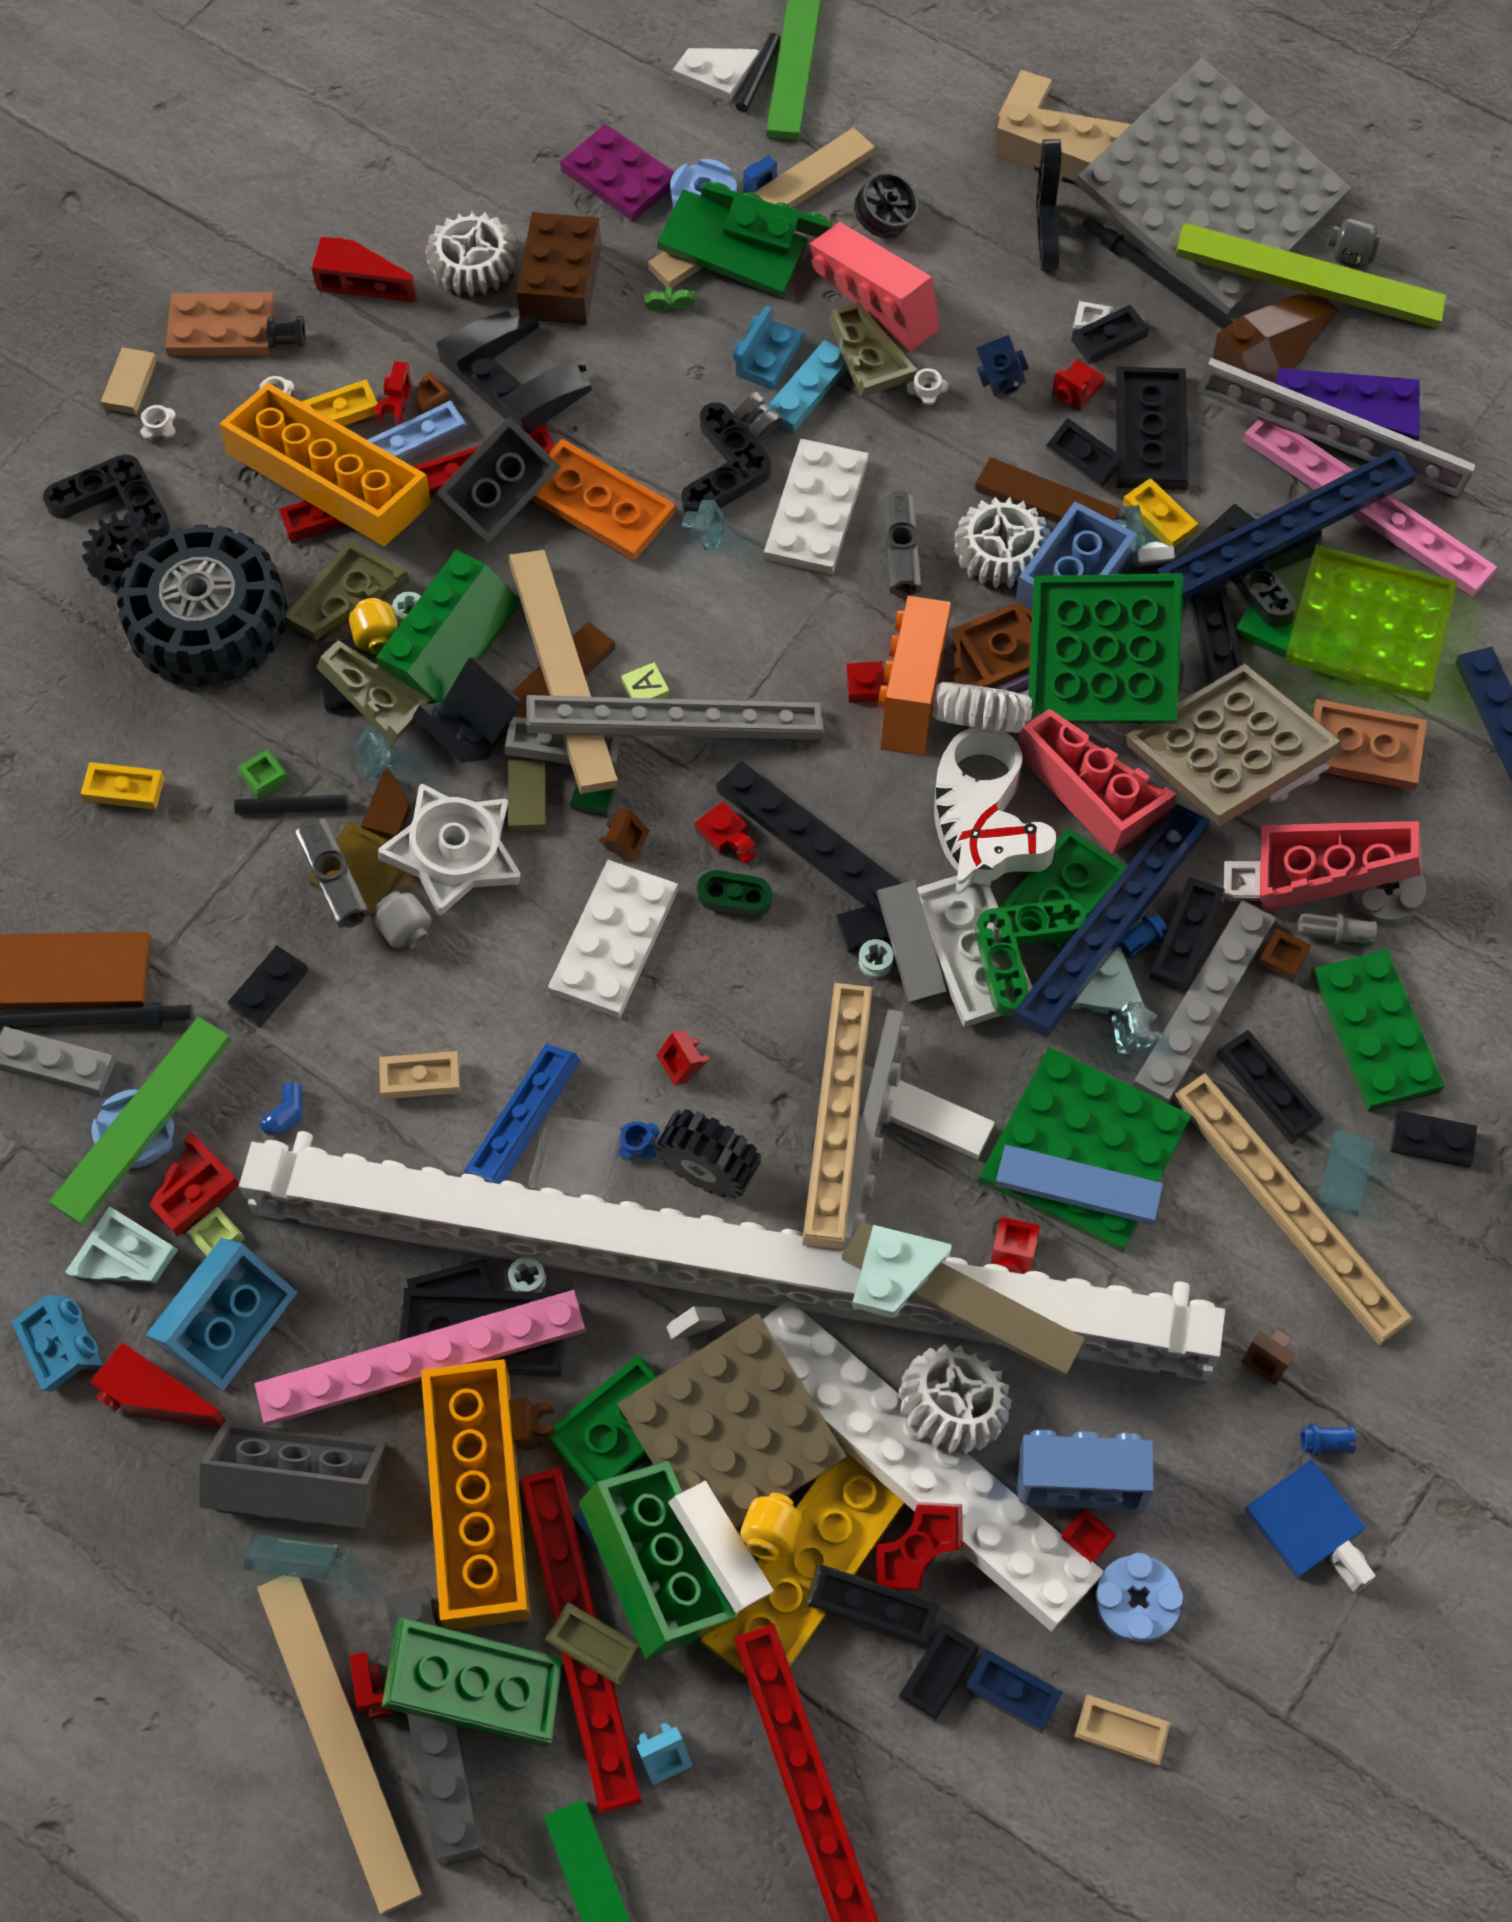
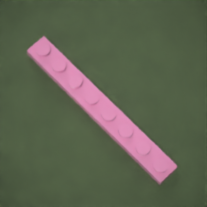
M1259 418L1245 432L1244 443L1314 490L1353 471V469L1301 434L1263 418ZM1391 495L1351 514L1471 597H1474L1496 572L1497 566Z
M571 1290L254 1384L263 1423L269 1426L421 1381L422 1369L486 1362L586 1332L575 1291Z

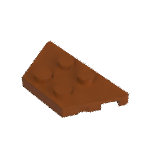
M1017 601L953 629L954 683L995 689L1003 683L1028 673L1030 668L1032 610Z

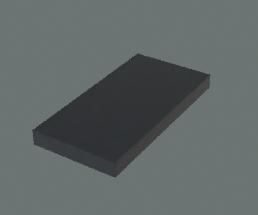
M1117 366L1115 373L1116 452L1123 457L1124 462L1116 471V488H1137L1151 478L1162 489L1187 490L1189 477L1186 369Z
M403 1288L399 1341L561 1293ZM413 1300H419L420 1305L424 1306L443 1300H466L416 1314ZM564 1339L489 1361L504 1359L509 1375L562 1377Z

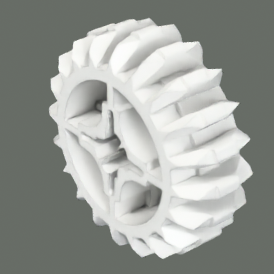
M472 211L469 217H462L458 213L456 220L453 221L446 218L445 226L436 225L435 234L429 235L426 257L428 269L431 271L437 284H442L446 291L454 289L458 296L466 291L472 298L474 292L481 291L486 295L488 288L498 291L499 282L508 283L509 274L514 273L518 254L515 238L510 233L507 224L501 225L498 217L489 220L486 212L480 217H476Z
M995 496L991 505L981 500L978 509L970 507L967 516L961 517L957 531H955L956 557H959L960 567L968 568L969 578L979 575L981 585L989 580L993 581L995 589L1000 583H1006L1009 589H1011L1014 581H1018L1019 576L1051 534L1050 529L1046 528L1045 517H1037L1036 507L1026 510L1024 500L1018 505L1013 504L1010 497L1005 503H1000Z
M942 682L937 685L935 694H933L932 716L937 720L958 725L1020 733L1023 726L1031 721L1032 699L1028 695L969 684Z
M944 1344L937 1351L929 1348L922 1356L918 1355L912 1360L909 1369H906L901 1379L902 1385L898 1396L902 1400L900 1413L909 1415L907 1427H918L920 1429L918 1439L926 1436L933 1439V1448L939 1446L940 1443L945 1444L949 1454L959 1446L966 1455L969 1451H972L973 1447L981 1451L982 1448L987 1446L988 1442L992 1443L996 1440L1002 1431L1001 1428L1003 1429L1009 1420L1008 1412L1012 1402L1007 1397L1010 1385L1000 1382L1002 1371H991V1359L984 1362L977 1359V1350L968 1355L963 1352L961 1345H959L951 1352ZM938 1380L939 1384L935 1388L927 1389V1383ZM982 1408L983 1415L973 1418L971 1413L975 1409Z

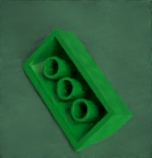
M455 550L376 656L378 666L430 699L429 704L443 703L467 659L476 657L480 661L520 606L521 601L486 564Z
M669 1461L599 1481L578 1502L645 1660L679 1649L738 1617L668 1503L673 1497L682 1493V1489Z

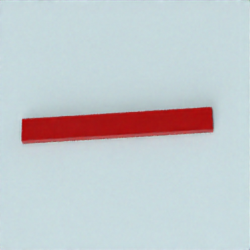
M546 425L540 426L529 434L547 454L555 447ZM479 446L413 466L427 475L430 498ZM306 500L279 509L290 543L346 526L345 523Z
M561 1467L520 1477L554 1624L567 1603L572 1604L598 1620ZM562 1653L599 1814L604 1815L643 1804L614 1683Z
M775 1623L733 1637L830 1922H879Z

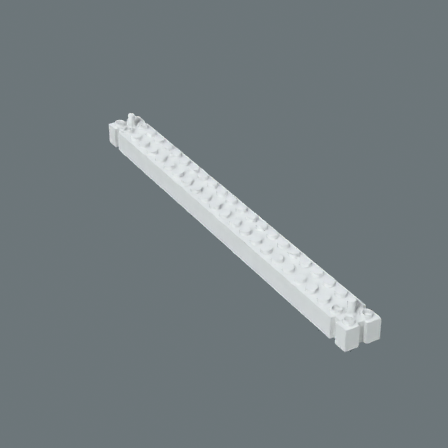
M305 1131L297 1133L292 1152L288 1151L289 1147L286 1144L275 1140H267L264 1144L251 1142L239 1183V1188L244 1198L249 1199L248 1206L251 1212L256 1216L284 1220L285 1217L298 1219L299 1223L514 1261L522 1257H532L537 1259L543 1266L772 1306H780L784 1301L790 1299L802 1311L1001 1345L911 1296L894 1318L852 1308L861 1270L842 1260V1254L848 1244H845L844 1241V1250L802 1245L803 1233L793 1229H783L780 1233L765 1230L763 1226L752 1222L734 1225L724 1223V1220L711 1215H703L699 1219L684 1216L682 1212L670 1208H663L658 1212L644 1209L642 1205L635 1202L624 1201L618 1205L606 1203L602 1198L594 1195L585 1194L581 1195L580 1198L565 1196L563 1192L554 1188H541L540 1191L525 1189L523 1185L513 1181H502L501 1184L490 1183L473 1174H463L461 1177L446 1175L443 1171L432 1167H424L420 1171L408 1169L405 1165L391 1160H385L382 1164L368 1162L365 1158L356 1154H344L343 1157L328 1155L322 1149L310 1147L313 1135ZM948 1257L945 1261H942L945 1265L1084 1337V1344L1076 1359L1156 1373L1163 1370L1175 1372V1376L1209 1381L1213 1367L1216 1366L1220 1357L1225 1309L1216 1308L1215 1304L1206 1300L1190 1301V1306H1188L1190 1285L1186 1282H1175L1172 1296L1165 1293H1150L1147 1296L1132 1293L1131 1289L1124 1286L1113 1285L1106 1289L1091 1286L1090 1282L1083 1279L1070 1278L1066 1282L1050 1279L1047 1274L1037 1271L1019 1274L1008 1272L1009 1270L1006 1267L996 1264H987L984 1267L968 1265L965 1260L956 1257Z

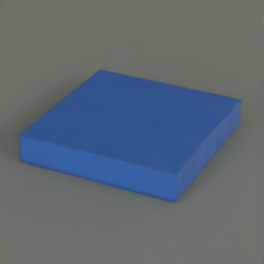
M1312 1459L1244 1509L1297 1579L1332 1555L1342 1544L1348 1540L1351 1541L1366 1529L1365 1525Z

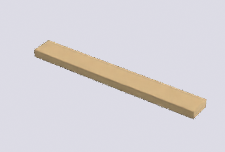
M853 127L754 193L765 201L774 204L783 202L795 208L874 156L875 146ZM664 251L648 261V269L666 287L672 288L704 268Z
M545 550L509 555L510 568L550 696L591 697ZM562 734L580 794L617 788V777L603 735Z
M834 983L802 1245L844 1250L873 987Z
M1206 1073L1174 1094L1173 1100L1181 1110L1192 1115L1191 1122L1379 1346L1412 1322V1316Z
M294 1570L258 1586L257 1590L379 1913L384 1915L422 1897L423 1894L300 1574L297 1570Z

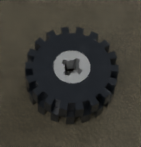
M684 1109V1111L676 1110L655 1144L654 1152H657L656 1156L658 1159L665 1161L663 1164L668 1169L675 1170V1174L678 1177L686 1178L689 1180V1184L693 1186L698 1185L710 1194L715 1192L718 1197L725 1198L726 1195L730 1199L741 1198L761 1163V1155L756 1152L757 1148L753 1144H748V1139L743 1135L734 1133L735 1129L729 1125L726 1127L719 1123L720 1120L713 1117L708 1119L705 1114L700 1112L694 1114L688 1109Z

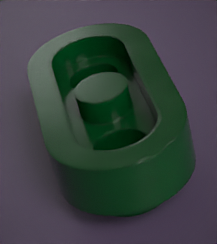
M712 870L703 874L697 884L699 902L709 910L747 917H759L767 913L772 906V888L765 879L760 877ZM713 891H721L723 893L720 897L710 895ZM751 897L760 899L755 904L749 903L747 900Z

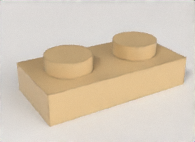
M458 1051L379 1057L380 1094L382 1099L461 1093Z

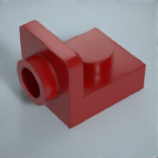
M1076 359L1066 372L1059 369L1054 374L1052 394L1062 403L1069 404L1081 411L1104 385L1105 375Z
M1001 1217L990 1264L1004 1266L1009 1270L1008 1272L1025 1274L1031 1271L1040 1225Z
M367 1652L349 1655L356 1706L361 1715L369 1714L370 1719H381L394 1715L395 1710L382 1707L384 1693L376 1694V1690L383 1689L379 1663L372 1664Z

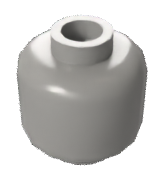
M396 891L384 897L377 904L374 924L392 947L399 949L409 946L410 949H414L428 938L427 930L431 925V916L413 894H401L399 891Z

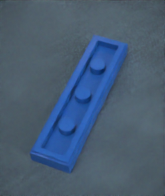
M549 1044L544 1046L465 1168L464 1172L466 1174L477 1175L483 1178L485 1182L501 1184L502 1181H505L581 1062L576 1053Z

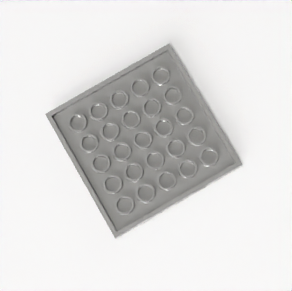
M1203 58L1194 64L1077 176L1074 182L1207 300L1227 315L1261 280L1176 257L1175 253L1183 222L1290 252L1352 188Z

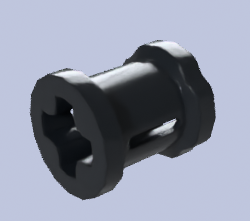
M274 316L268 317L267 339L269 347L276 348L277 344H298L299 347H305L306 328L304 317L297 316L296 319L275 320Z

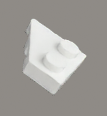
M688 48L673 69V80L731 102L752 72L759 57V50Z

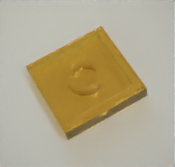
M349 821L336 839L341 853L346 858L349 870L368 908L369 916L374 918L377 914L375 911L377 904L393 891L405 871L379 860L378 850L388 840ZM339 870L330 871L326 876L335 875ZM312 873L308 879L310 886L320 890L316 877Z

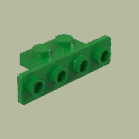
M704 182L701 188L702 197L730 207L723 234L786 254L789 252L795 231L818 238L831 229L833 222L827 220L825 216L819 213L810 212L806 214L795 210L793 206L787 203L778 202L774 204L765 201L755 193L746 192L742 194L732 191L727 185L719 182H713L712 184Z

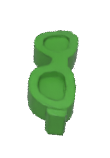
M667 287L666 294L663 292H652L649 295L644 294L645 307L652 311H665L672 308L677 310L687 309L696 303L694 290L691 292L689 290H679L673 294L672 287Z

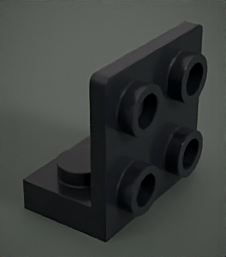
M471 657L467 659L443 703L419 705L413 717L460 763L488 760L519 709L521 700L476 657Z

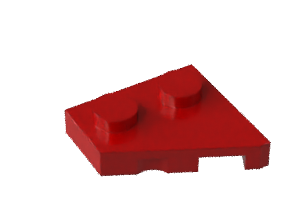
M192 1132L187 1134L183 1141L186 1148L178 1163H171L165 1175L164 1184L158 1188L150 1203L154 1213L177 1237L239 1186V1182L234 1175Z

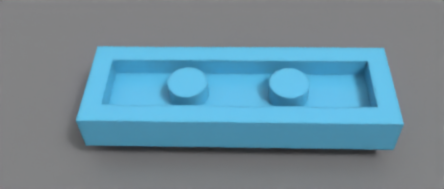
M824 340L768 404L770 409H775L783 418L779 424L780 426L794 433L848 370L840 348Z

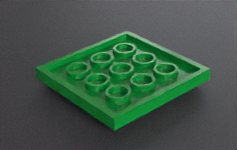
M1182 573L1034 576L1028 696L1032 699L1031 709H1033L1031 720L1051 709L1072 724H1178L1184 585Z
M1048 1047L981 1171L978 1182L1123 1253L1138 1221L995 1186L1004 1147L1009 1145L1159 1182L1192 1115Z

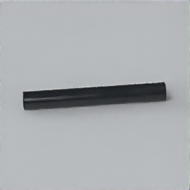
M769 34L736 104L738 111L743 113L748 111L781 41L778 34Z
M347 794L234 800L235 814L348 809Z

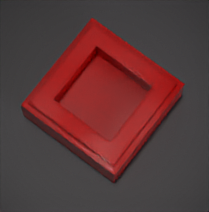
M1085 1507L1061 1533V1538L1090 1563H1095L1117 1537V1534Z

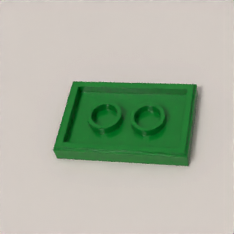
M1068 827L1055 843L1052 864L1043 871L1029 872L1000 907L1068 899L1079 902L1084 907L1086 917H1088L1127 867ZM1066 913L1062 914L1061 919H1066L1068 925H1073L1075 919H1070ZM1026 916L1020 920L1021 925L1026 930L1036 931L1041 928L1040 922L1032 916ZM1049 922V928H1052L1053 922ZM1070 939L1043 943L1057 953H1060Z
M639 1354L553 1424L556 1434L545 1438L588 1490L599 1481L628 1473L648 1456L617 1404L658 1377Z

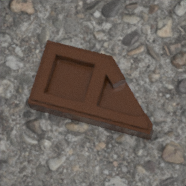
M385 768L361 828L364 833L392 839L403 830L411 809L393 773L388 768Z

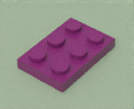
M606 123L560 161L563 173L632 222L671 190V178L675 173Z

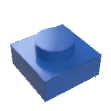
M770 155L750 164L743 171L744 193H754L777 178V162Z

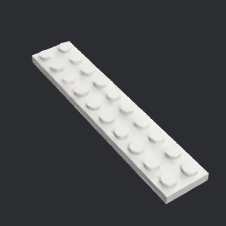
M790 1299L784 1301L763 1319L842 1448L914 1512L917 1504L920 1502L962 1504L963 1548L959 1549V1551L1048 1630L1052 1632L1099 1581L1104 1572L1094 1562L1090 1563L1061 1538L1062 1535L1027 1504L1020 1502L1012 1491L968 1453L965 1455L957 1446L956 1450L949 1454L945 1444L940 1443L939 1446L933 1448V1439L926 1436L918 1439L920 1429L918 1427H907L909 1415L900 1413L902 1400L898 1398L899 1394Z

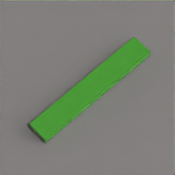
M788 0L767 124V138L795 141L800 139L821 0Z
M198 1016L50 1199V1205L84 1227L231 1043L230 1036Z

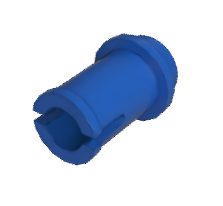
M1153 913L1151 916L1146 914L1142 917V922L1132 928L1118 946L1121 947L1125 956L1132 959L1138 952L1155 940L1158 942L1162 941L1164 934L1167 932V927L1157 914Z
M1310 1423L1308 1427L1301 1428V1450L1303 1453H1309L1311 1457H1317L1319 1453H1355L1356 1445L1350 1443L1356 1442V1432L1353 1426L1318 1427L1316 1423Z

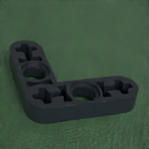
M1043 139L1036 191V218L1041 271L1058 270L1056 201L1062 158L1061 139Z
M718 402L709 403L701 409L700 429L727 463L690 483L683 489L681 493L682 510L684 514L693 519L707 517L765 483L771 475L769 455L730 409ZM720 419H721V425H722V429H723L722 432H721V426L716 422V421H718V420H720ZM733 438L741 439L745 443L738 449L726 446V442ZM749 461H750L755 467H751V468L749 469ZM729 478L736 484L731 489H721L717 486V482L721 479ZM696 498V500L698 501L703 499V503L699 504L697 501L691 502V499Z
M119 455L51 484L43 493L45 506L50 515L55 518L70 517L116 496H120L134 521L142 517L147 525L151 526L148 524L145 516L151 512L154 521L158 524L153 527L157 533L156 538L168 535L171 528L167 514L143 468L132 455ZM127 469L131 473L133 481L128 483L121 471ZM89 482H102V486L97 491L88 492L84 490ZM78 490L80 496L76 497L73 491ZM143 492L148 494V498L142 503L130 501L131 497L136 493ZM63 497L65 502L59 504L56 499Z
M1322 530L1281 550L1283 551L1282 554L1271 555L1229 577L1268 626L1274 628L1287 627L1295 618L1296 601L1273 572L1317 554L1321 549ZM1257 583H1264L1270 588L1258 591L1251 586Z

